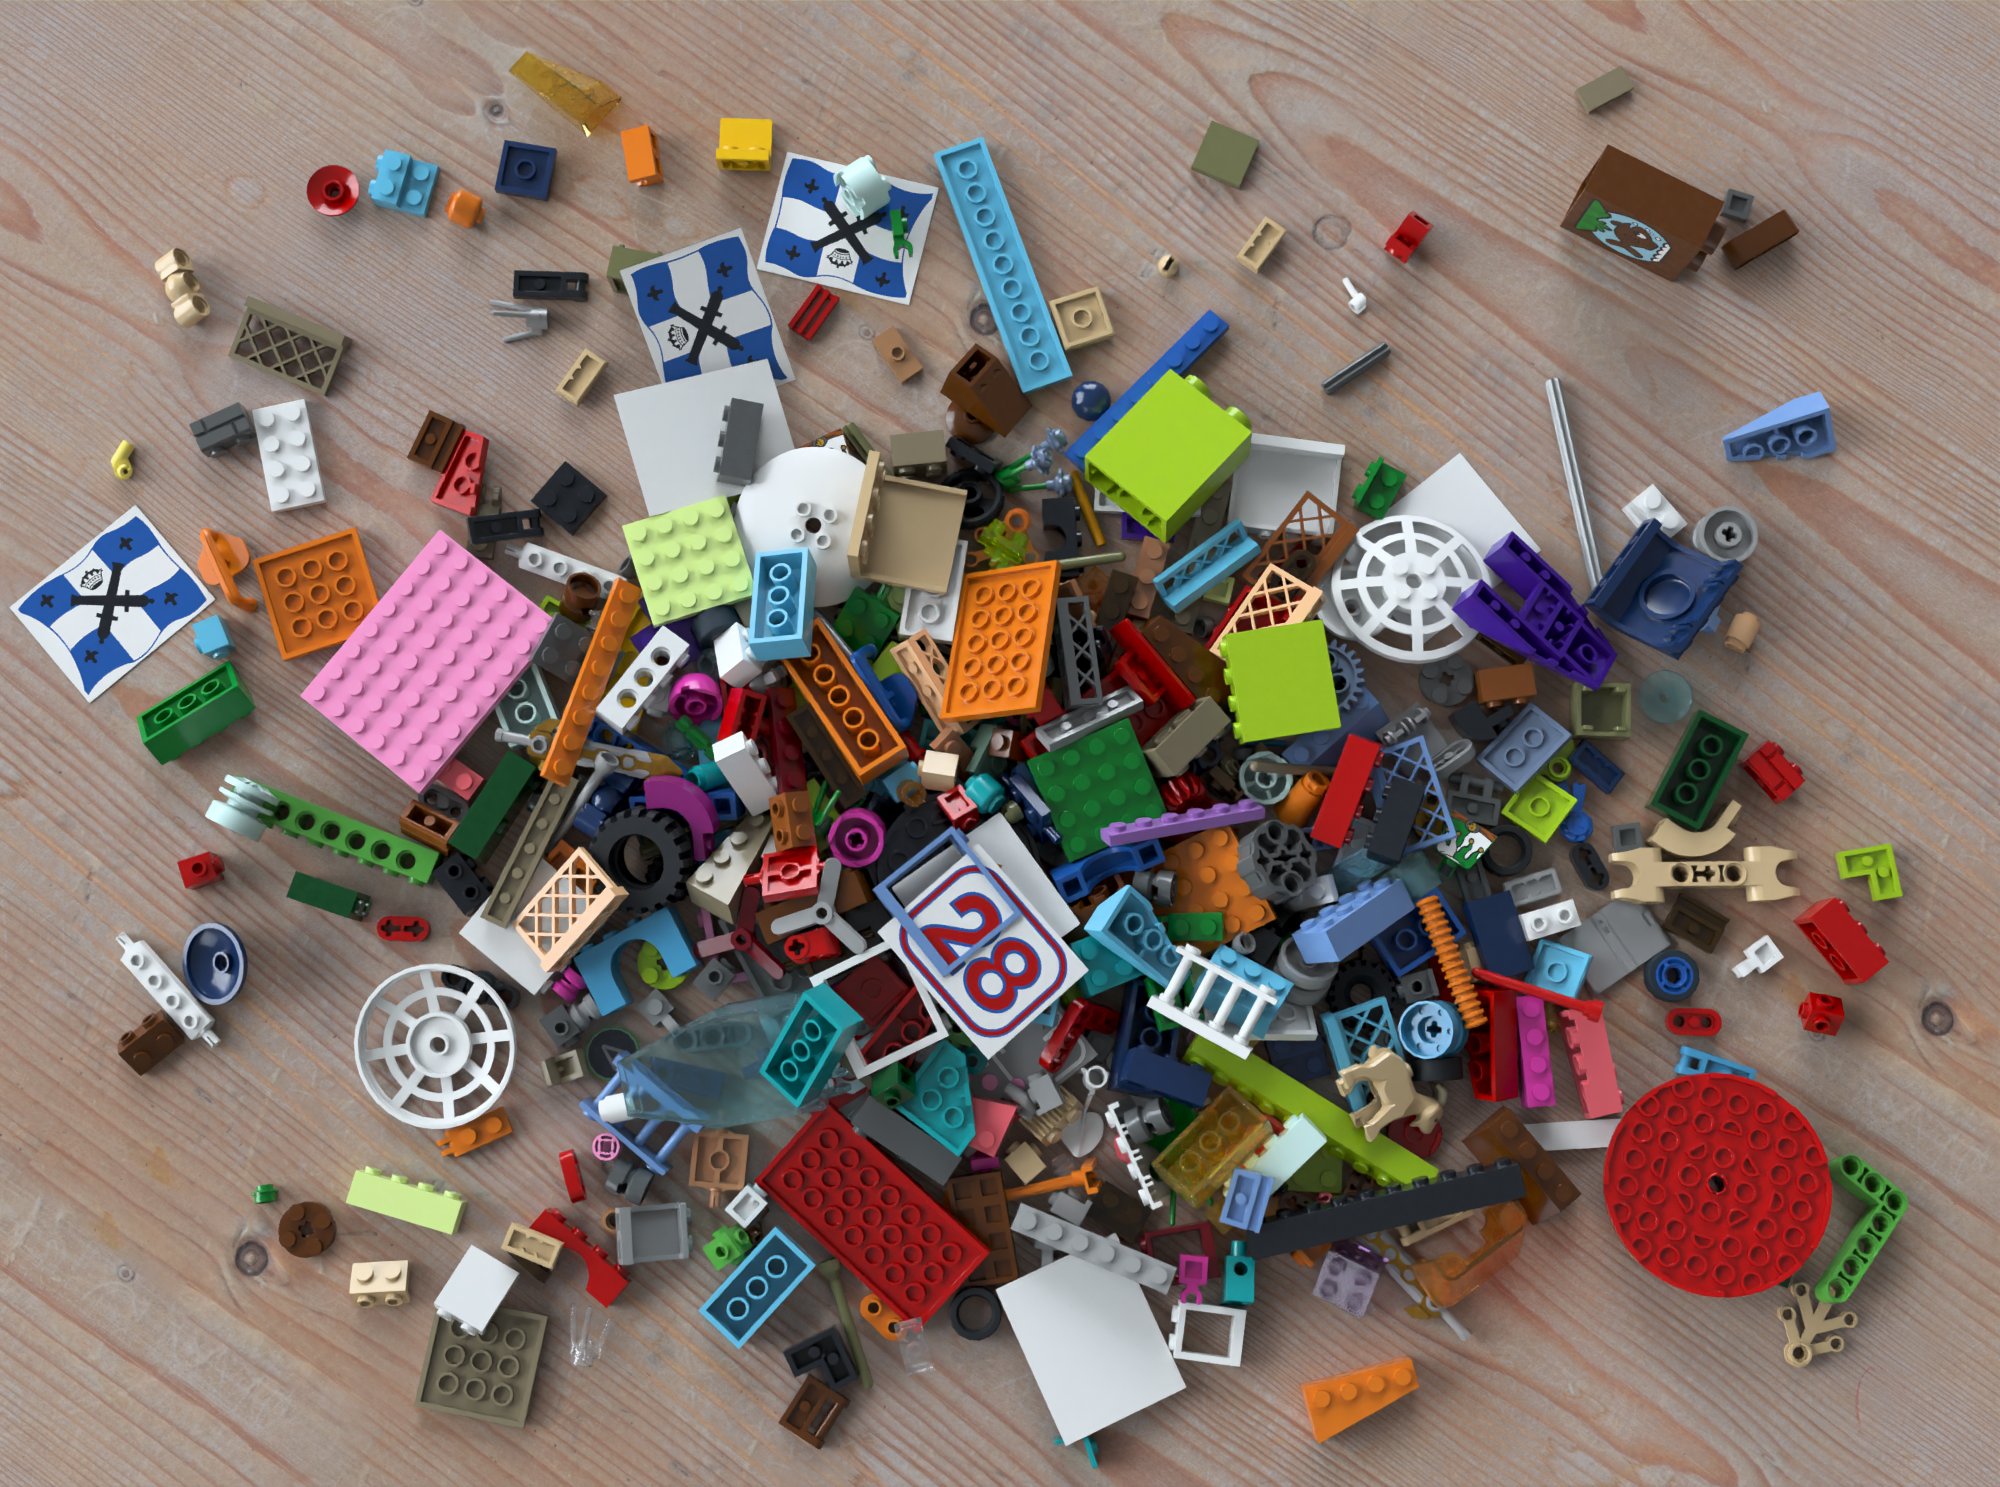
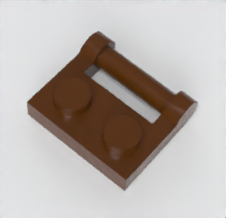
M809 1374L778 1423L821 1450L825 1444L824 1438L843 1408L847 1409L851 1400L835 1390L832 1391L831 1387ZM828 1397L834 1403L813 1434L807 1429Z

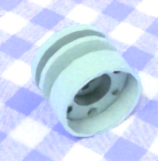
M227 774L224 781L235 786L233 791L220 786L219 791L227 796L228 800L226 803L213 800L205 817L258 842L266 828V825L257 818L258 814L272 816L274 812L263 807V805L267 801L278 806L280 799L276 798L267 788L251 780Z

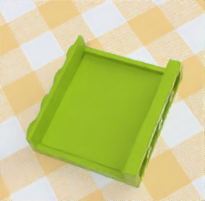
M1323 619L1229 633L1222 637L1223 642H1219V651L1221 658L1226 659L1227 669L1223 670L1225 684L1230 685L1232 696H1228L1230 712H1235L1236 723H1233V733L1235 739H1239L1240 745L1325 730L1326 732L1341 728Z

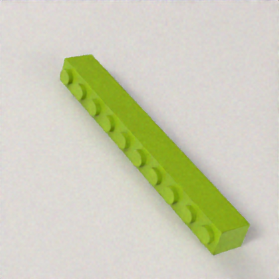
M1195 1033L1182 1058L1189 1064L1203 1066L1205 1072L1213 1075L1212 1079L1215 1083L1227 1086L1235 1091L1239 1098L1251 1101L1259 1106L1263 1113L1275 1116L1283 1124L1292 1115L1295 1114L1298 1117L1303 1112L1325 1134L1327 1142L1323 1147L1329 1150L1332 1156L1347 1161L1353 1165L1356 1171L1371 1176L1382 1187L1394 1182H1400L1401 1185L1412 1183V1179L1419 1176H1428L1429 1179L1434 1178L1439 1171L1381 1133L1372 1142L1367 1141L1363 1128L1364 1125L1358 1129L1355 1128L1349 1113L1253 1053L1245 1060Z

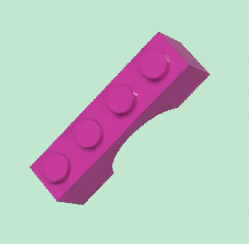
M1532 996L1516 997L1517 1040L1520 1052V1076L1518 1082L1521 1107L1530 1108L1556 1105L1543 1000Z

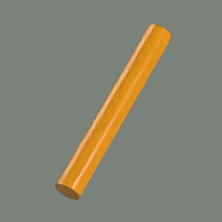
M1077 470L1072 471L1068 474H1071L1073 479L1074 493L1096 547H1101L1106 544V540Z

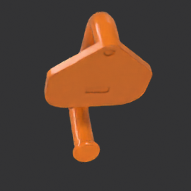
M203 528L199 533L203 549L198 560V568L204 581L212 586L221 585L230 604L247 613H253L257 609V601L252 597L245 598L241 596L233 579L234 576L247 569L251 562V554L245 541L236 536L220 533L210 528Z

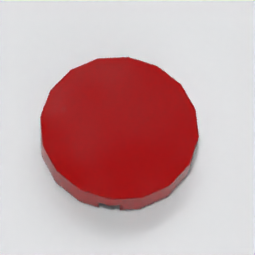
M1415 1114L1399 1118L1388 1124L1387 1138L1421 1159H1426L1433 1155L1441 1145L1443 1133L1439 1121L1429 1134L1422 1133L1417 1126H1410L1416 1119Z

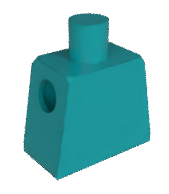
M1231 1241V1256H1226L1223 1259L1220 1305L1248 1307L1254 1303L1255 1260L1253 1261L1252 1257H1247L1248 1242ZM1235 1266L1242 1269V1276L1234 1272Z

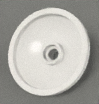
M1342 566L1340 580L1357 578L1359 566ZM1369 569L1366 571V577L1379 576ZM1331 570L1323 576L1316 586L1324 592L1326 602L1316 617L1318 620L1323 619L1324 628L1333 635L1342 639L1356 641L1339 620L1333 606L1330 591ZM1367 588L1370 599L1379 609L1386 602L1381 588ZM1358 589L1341 591L1346 608L1354 611L1350 615L1362 628L1372 616L1362 604ZM1393 611L1387 616L1391 619ZM1380 624L1370 636H1376L1384 630L1385 626Z

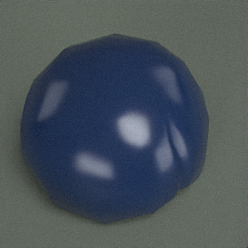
M1096 381L1083 382L1076 387L1072 394V408L1079 418L1086 421H1097L1110 408L1111 396L1109 390L1103 384Z

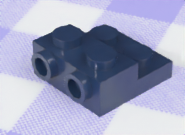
M1317 1021L1315 1023L1318 1035L1315 1041L1263 1040L1270 1064L1299 1083L1331 1074Z

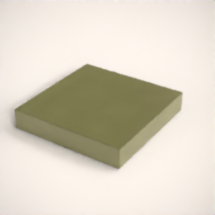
M1211 121L1191 166V170L1239 189L1260 140Z

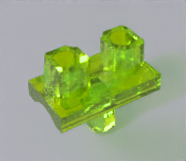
M994 519L988 528L984 527L978 539L979 543L986 546L983 553L992 557L989 563L992 567H994L997 561L1007 566L1009 560L1020 565L1027 552L1025 548L1029 537L1021 532H1016L1012 540H1008L1002 536L1007 526L997 519Z

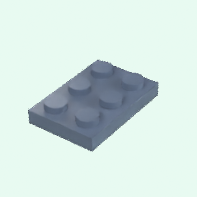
M1530 702L1498 737L1476 758V762L1515 795H1518L1572 739V734Z

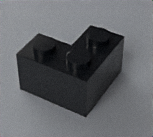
M836 1324L783 1351L795 1378L821 1366L832 1391L859 1377L857 1368Z

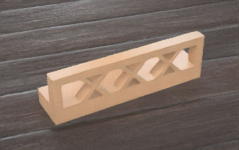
M926 628L890 649L904 675L909 678L916 689L919 699L940 733L949 726L960 736L982 720H971L968 723L966 721L944 723L940 719L949 666ZM919 638L925 645L926 652L922 651L916 642ZM933 663L938 666L940 675L934 671Z

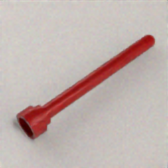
M1478 967L1471 970L1472 977L1582 1012V1015L1586 1016L1587 1020L1595 1023L1599 1022L1604 1006L1603 1001L1593 999L1592 1001L1587 1000L1585 1002Z

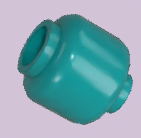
M987 773L971 776L964 785V788H966L965 795L973 800L980 814L995 813L1005 801L1004 787Z

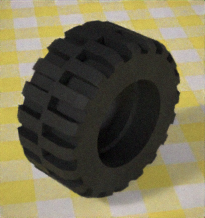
M645 805L636 806L604 821V825L595 832L594 835L597 839L591 841L589 850L593 851L592 858L617 887L623 886L629 893L627 898L620 904V910L629 912L634 909L635 914H644L648 911L652 913L677 901L678 898L688 891L686 881L698 869L699 861L694 860V848L691 839H693L692 831L686 832L684 829L686 823L682 818L675 820L673 818L674 812L668 809L661 811V808L647 809ZM639 834L650 838L661 850L664 869L660 880L655 883L649 884L638 880L630 873L625 864L624 848L627 840L633 835ZM593 878V880H597L599 886L596 889L601 894L606 886L599 878Z

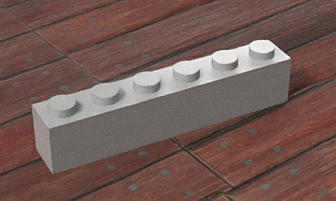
M1023 1203L1020 1204L1011 1226L1013 1231L1168 1295L1178 1269Z

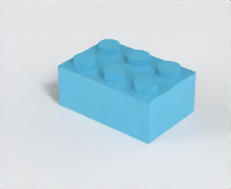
M1220 944L1210 959L1211 962L1259 988L1261 984L1276 991L1275 996L1280 999L1276 1005L1270 1002L1267 1003L1251 1033L1263 1040L1284 1006L1294 983ZM1207 968L1203 970L1200 977L1198 978L1193 989V992L1191 994L1190 1000H1192L1195 996L1202 980L1204 979L1208 971ZM1218 975L1202 1006L1217 1014L1233 982ZM1243 988L1227 1020L1242 1028L1258 996Z

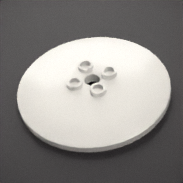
M806 447L782 453L756 471L752 476L750 485H746L743 489L734 518L752 578L754 579L755 555L757 552L808 547L817 565L814 608L829 607L846 602L857 586L866 590L873 581L852 578L847 559V551L866 465L853 456L835 449ZM810 519H818L821 522L819 532L810 533L807 531L806 524Z

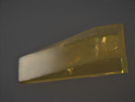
M527 51L509 69L510 73L587 137L622 100L621 96L603 81Z

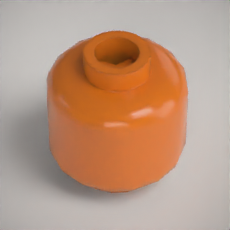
M461 189L457 193H451L445 212L448 213V219L451 222L470 229L474 226L475 222L481 224L486 209L481 208L483 204L482 198Z

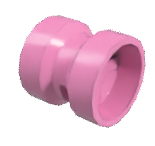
M611 1132L598 1135L592 1145L595 1156L604 1161L619 1157L624 1147L623 1142Z

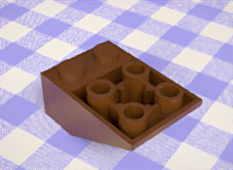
M977 343L949 372L940 391L941 394L1003 437H1006L1032 407L1030 401L1022 393V390L999 359Z

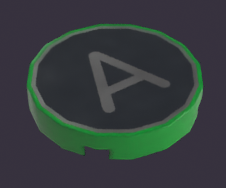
M607 1027L599 1030L590 1038L586 1046L585 1058L588 1068L595 1076L605 1081H610L617 1073V1067L612 1062L620 1053L627 1051L640 1062L641 1055L638 1040L631 1032L621 1027Z

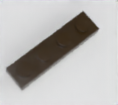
M810 702L786 716V719L834 794L837 790L841 791L838 800L844 809L868 795Z

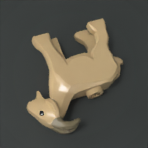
M1372 1045L1368 1052L1369 1058L1364 1064H1354L1339 1071L1341 1078L1335 1082L1341 1096L1345 1097L1350 1094L1354 1085L1358 1082L1368 1081L1369 1088L1375 1097L1365 1107L1349 1114L1355 1128L1358 1129L1364 1125L1365 1137L1369 1142H1372L1378 1136L1380 1129L1390 1122L1414 1114L1416 1119L1410 1126H1417L1422 1133L1429 1134L1442 1117L1443 1110L1448 1101L1446 1088L1442 1084H1436L1432 1081L1429 1082L1432 1089V1097L1416 1093L1411 1077H1413L1411 1067L1403 1061L1402 1057L1386 1047L1377 1048L1376 1045Z

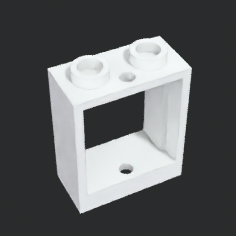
M1178 1299L1177 1306L1173 1305L1171 1312V1322H1175L1174 1334L1169 1333L1168 1348L1172 1351V1357L1240 1367L1247 1310L1240 1307L1204 1302L1197 1305L1196 1301L1186 1300V1304ZM1186 1309L1232 1315L1227 1356L1182 1350Z

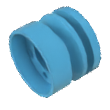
M1445 1000L1421 1001L1409 1006L1402 1014L1398 1026L1399 1037L1404 1048L1413 1056L1422 1059L1451 1057L1460 1052L1467 1043L1470 1030L1464 1028L1466 1023L1460 1018L1462 1013L1457 1011L1459 1007ZM1436 1026L1442 1027L1441 1033L1436 1031Z

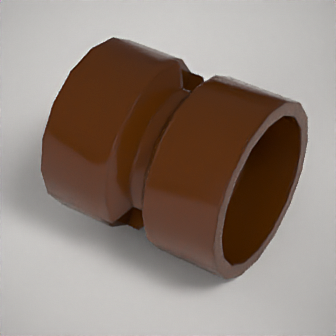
M574 573L566 582L564 593L559 603L560 614L574 623L588 622L593 616L601 593L599 581L587 573Z

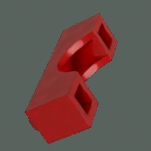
M550 1208L545 1209L529 1228L565 1242L563 1248L577 1252L584 1259L588 1268L589 1278L586 1291L605 1308L610 1307L632 1281L628 1277L630 1272L623 1265L618 1264V1262L614 1265L608 1260L609 1254L598 1244L595 1247L586 1240L588 1235L577 1226L573 1229L565 1221L568 1218L557 1208H554V1210Z

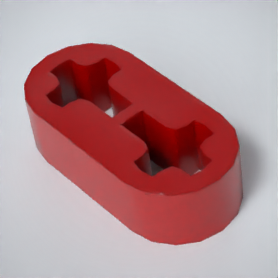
M386 916L378 922L377 933L382 939L388 941L422 942L430 936L431 925L427 920L420 917ZM390 921H392V925L401 927V931H392L391 936H389L388 932L384 931V926H389ZM417 922H419L420 926L424 927V932H420L418 937H416V933L407 931V927H415Z
M574 1149L560 1152V1165L571 1202L574 1204L587 1200L584 1181Z

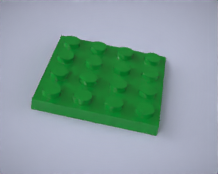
M1129 718L1101 728L1051 753L1047 751L1026 760L1041 798L1051 810L1052 823L1064 838L1061 841V846L1068 862H1073L1109 846L1101 840L1100 829L1109 827L1111 823L1124 822L1129 824L1134 823L1138 818L1148 817L1156 819L1161 818L1162 814L1167 813Z

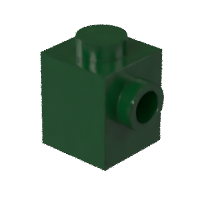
M898 1061L872 1075V1098L890 1110L916 1096L915 1073Z

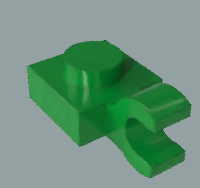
M900 209L890 210L894 241L893 255L895 259H899L898 251L901 248H905L908 250L909 257H913V246L904 239V234L908 233L907 218H901Z

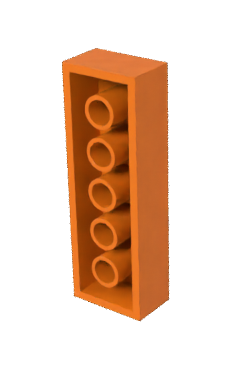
M818 617L813 620L811 656L779 659L781 664H784L789 676L807 703L810 702L862 785H865L909 757L908 750L820 618Z

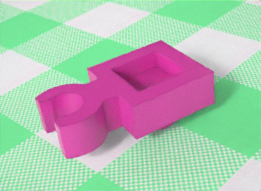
M1180 1254L1178 1283L1186 1284V1287L1180 1293L1182 1303L1186 1304L1187 1294L1194 1293L1196 1294V1304H1201L1202 1294L1198 1289V1285H1207L1208 1256Z

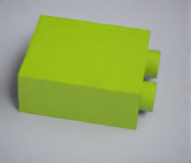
M1171 369L1085 455V480L1165 544L1249 457L1252 432L1250 431L1252 424L1244 413L1232 406L1224 411L1210 400L1211 392L1199 378L1188 375L1183 379Z

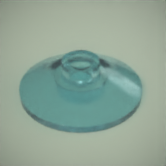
M1660 670L1644 679L1639 688L1638 699L1641 709L1650 719L1659 723H1673L1682 719L1689 712L1693 695L1689 683L1683 676L1674 671ZM1660 694L1666 695V703H1662L1659 700Z

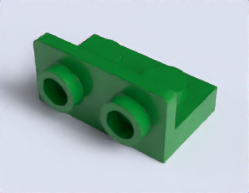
M1381 456L1376 463L1371 461L1364 474L1368 477L1364 485L1358 484L1352 495V498L1355 499L1353 508L1375 520H1382L1407 477V474L1384 463L1385 458Z

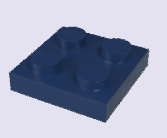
M504 140L495 184L496 193L548 202L558 153L557 149Z

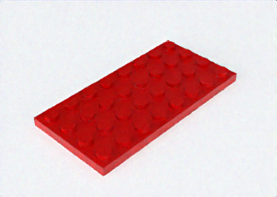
M827 1099L754 1182L917 1333L991 1250L868 1136L864 1139L852 1130L854 1125L851 1124L850 1119Z

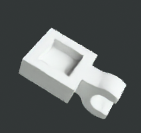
M1765 935L1743 951L1747 959L1731 970L1737 978L1745 977L1755 968L1759 974L1764 973L1784 958V956L1770 937Z

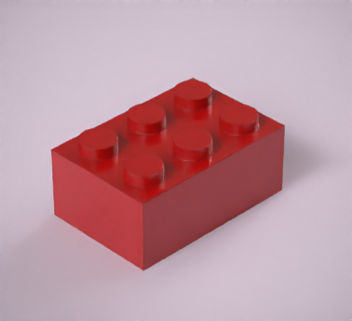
M1833 897L1817 901L1793 922L1845 985L1865 983L1888 964L1889 961L1885 957L1884 949L1878 943H1873L1867 936L1868 931L1861 922L1855 921L1849 914L1850 909L1841 899Z

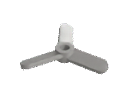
M829 858L824 863L817 903L811 908L775 919L771 924V930L774 934L782 936L816 924H824L852 952L860 954L866 950L867 943L865 939L836 913L834 902L841 872V863L837 858ZM821 908L827 911L825 918L820 915Z

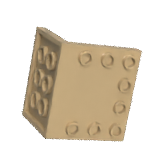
M869 450L847 551L850 576L852 578L947 595L967 490L886 475L884 470L885 462H881L880 452Z

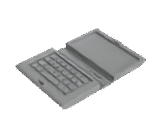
M1617 900L1612 901L1600 909V911L1581 922L1580 926L1572 928L1553 941L1594 957L1583 984L1591 997L1598 995L1672 944V941L1646 905H1636Z

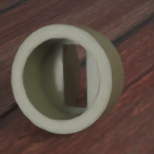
M1013 800L1001 808L1000 813L1009 824H1015L1024 818L1020 807Z

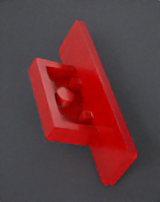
M1128 618L1109 630V633L1125 650V653L1113 667L1139 695L1147 707L1153 705L1161 695L1176 712L1182 711L1196 701L1193 694Z

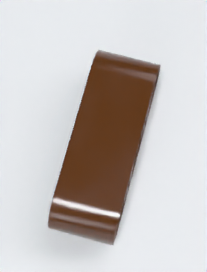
M1786 209L1733 238L1724 244L1721 249L1734 270H1737L1788 241L1799 233V229Z

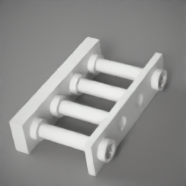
M1188 943L1185 947L1182 945L1178 946L1176 952L1183 955L1178 968L1165 992L1161 993L1160 996L1152 995L1147 1006L1247 1060L1254 1049L1249 1046L1250 1041L1248 1039L1267 1003L1278 1004L1280 999L1275 996L1276 991L1264 984H1261L1259 988L1200 956L1202 951ZM1194 961L1207 968L1208 971L1189 1007L1186 1006L1183 1010L1174 1005L1176 1001L1174 997ZM1220 975L1233 982L1214 1020H1210L1207 1023L1199 1018V1010L1217 976ZM1244 988L1258 997L1239 1033H1235L1234 1037L1223 1032L1225 1029L1223 1025Z

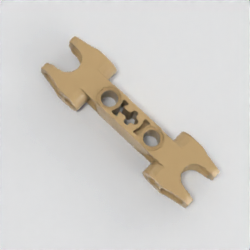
M1754 846L1743 848L1744 861L1662 862V849L1655 847L1637 848L1608 855L1609 863L1626 866L1633 875V883L1630 888L1614 890V892H1611V900L1624 901L1636 905L1665 903L1664 890L1746 889L1747 903H1769L1800 896V888L1782 885L1777 880L1775 874L1776 866L1779 863L1798 859L1797 851L1780 849L1773 846ZM1674 869L1678 870L1681 873V882H1678L1674 879ZM1727 869L1734 872V882L1728 879ZM1702 872L1708 876V879L1704 876L1693 878V875Z

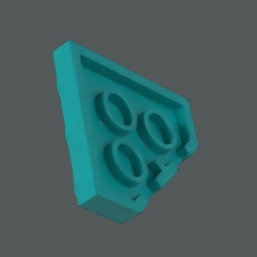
M943 1038L915 1074L916 1096L895 1108L959 1157L976 1135L967 1059L963 1052Z

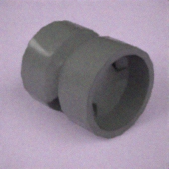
M1149 868L1141 872L1135 871L1132 887L1144 896L1150 904L1152 901H1155L1157 906L1173 907L1178 888L1177 872L1160 870L1156 874L1154 869Z
M1162 1097L1146 1102L1144 1108L1136 1106L1124 1113V1121L1128 1133L1137 1145L1154 1139L1155 1134L1162 1136L1175 1130L1174 1116L1168 1103Z
M619 1157L608 1176L604 1190L616 1196L624 1194L625 1200L640 1206L650 1189L655 1173L643 1167L635 1169L634 1163Z

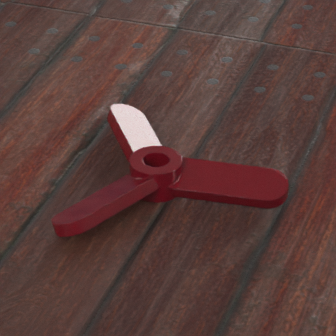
M754 885L747 886L743 890L737 929L728 934L699 941L693 947V953L698 958H706L735 949L745 950L775 979H781L786 974L784 965L756 940L754 924L760 891ZM741 935L746 937V942L741 939Z

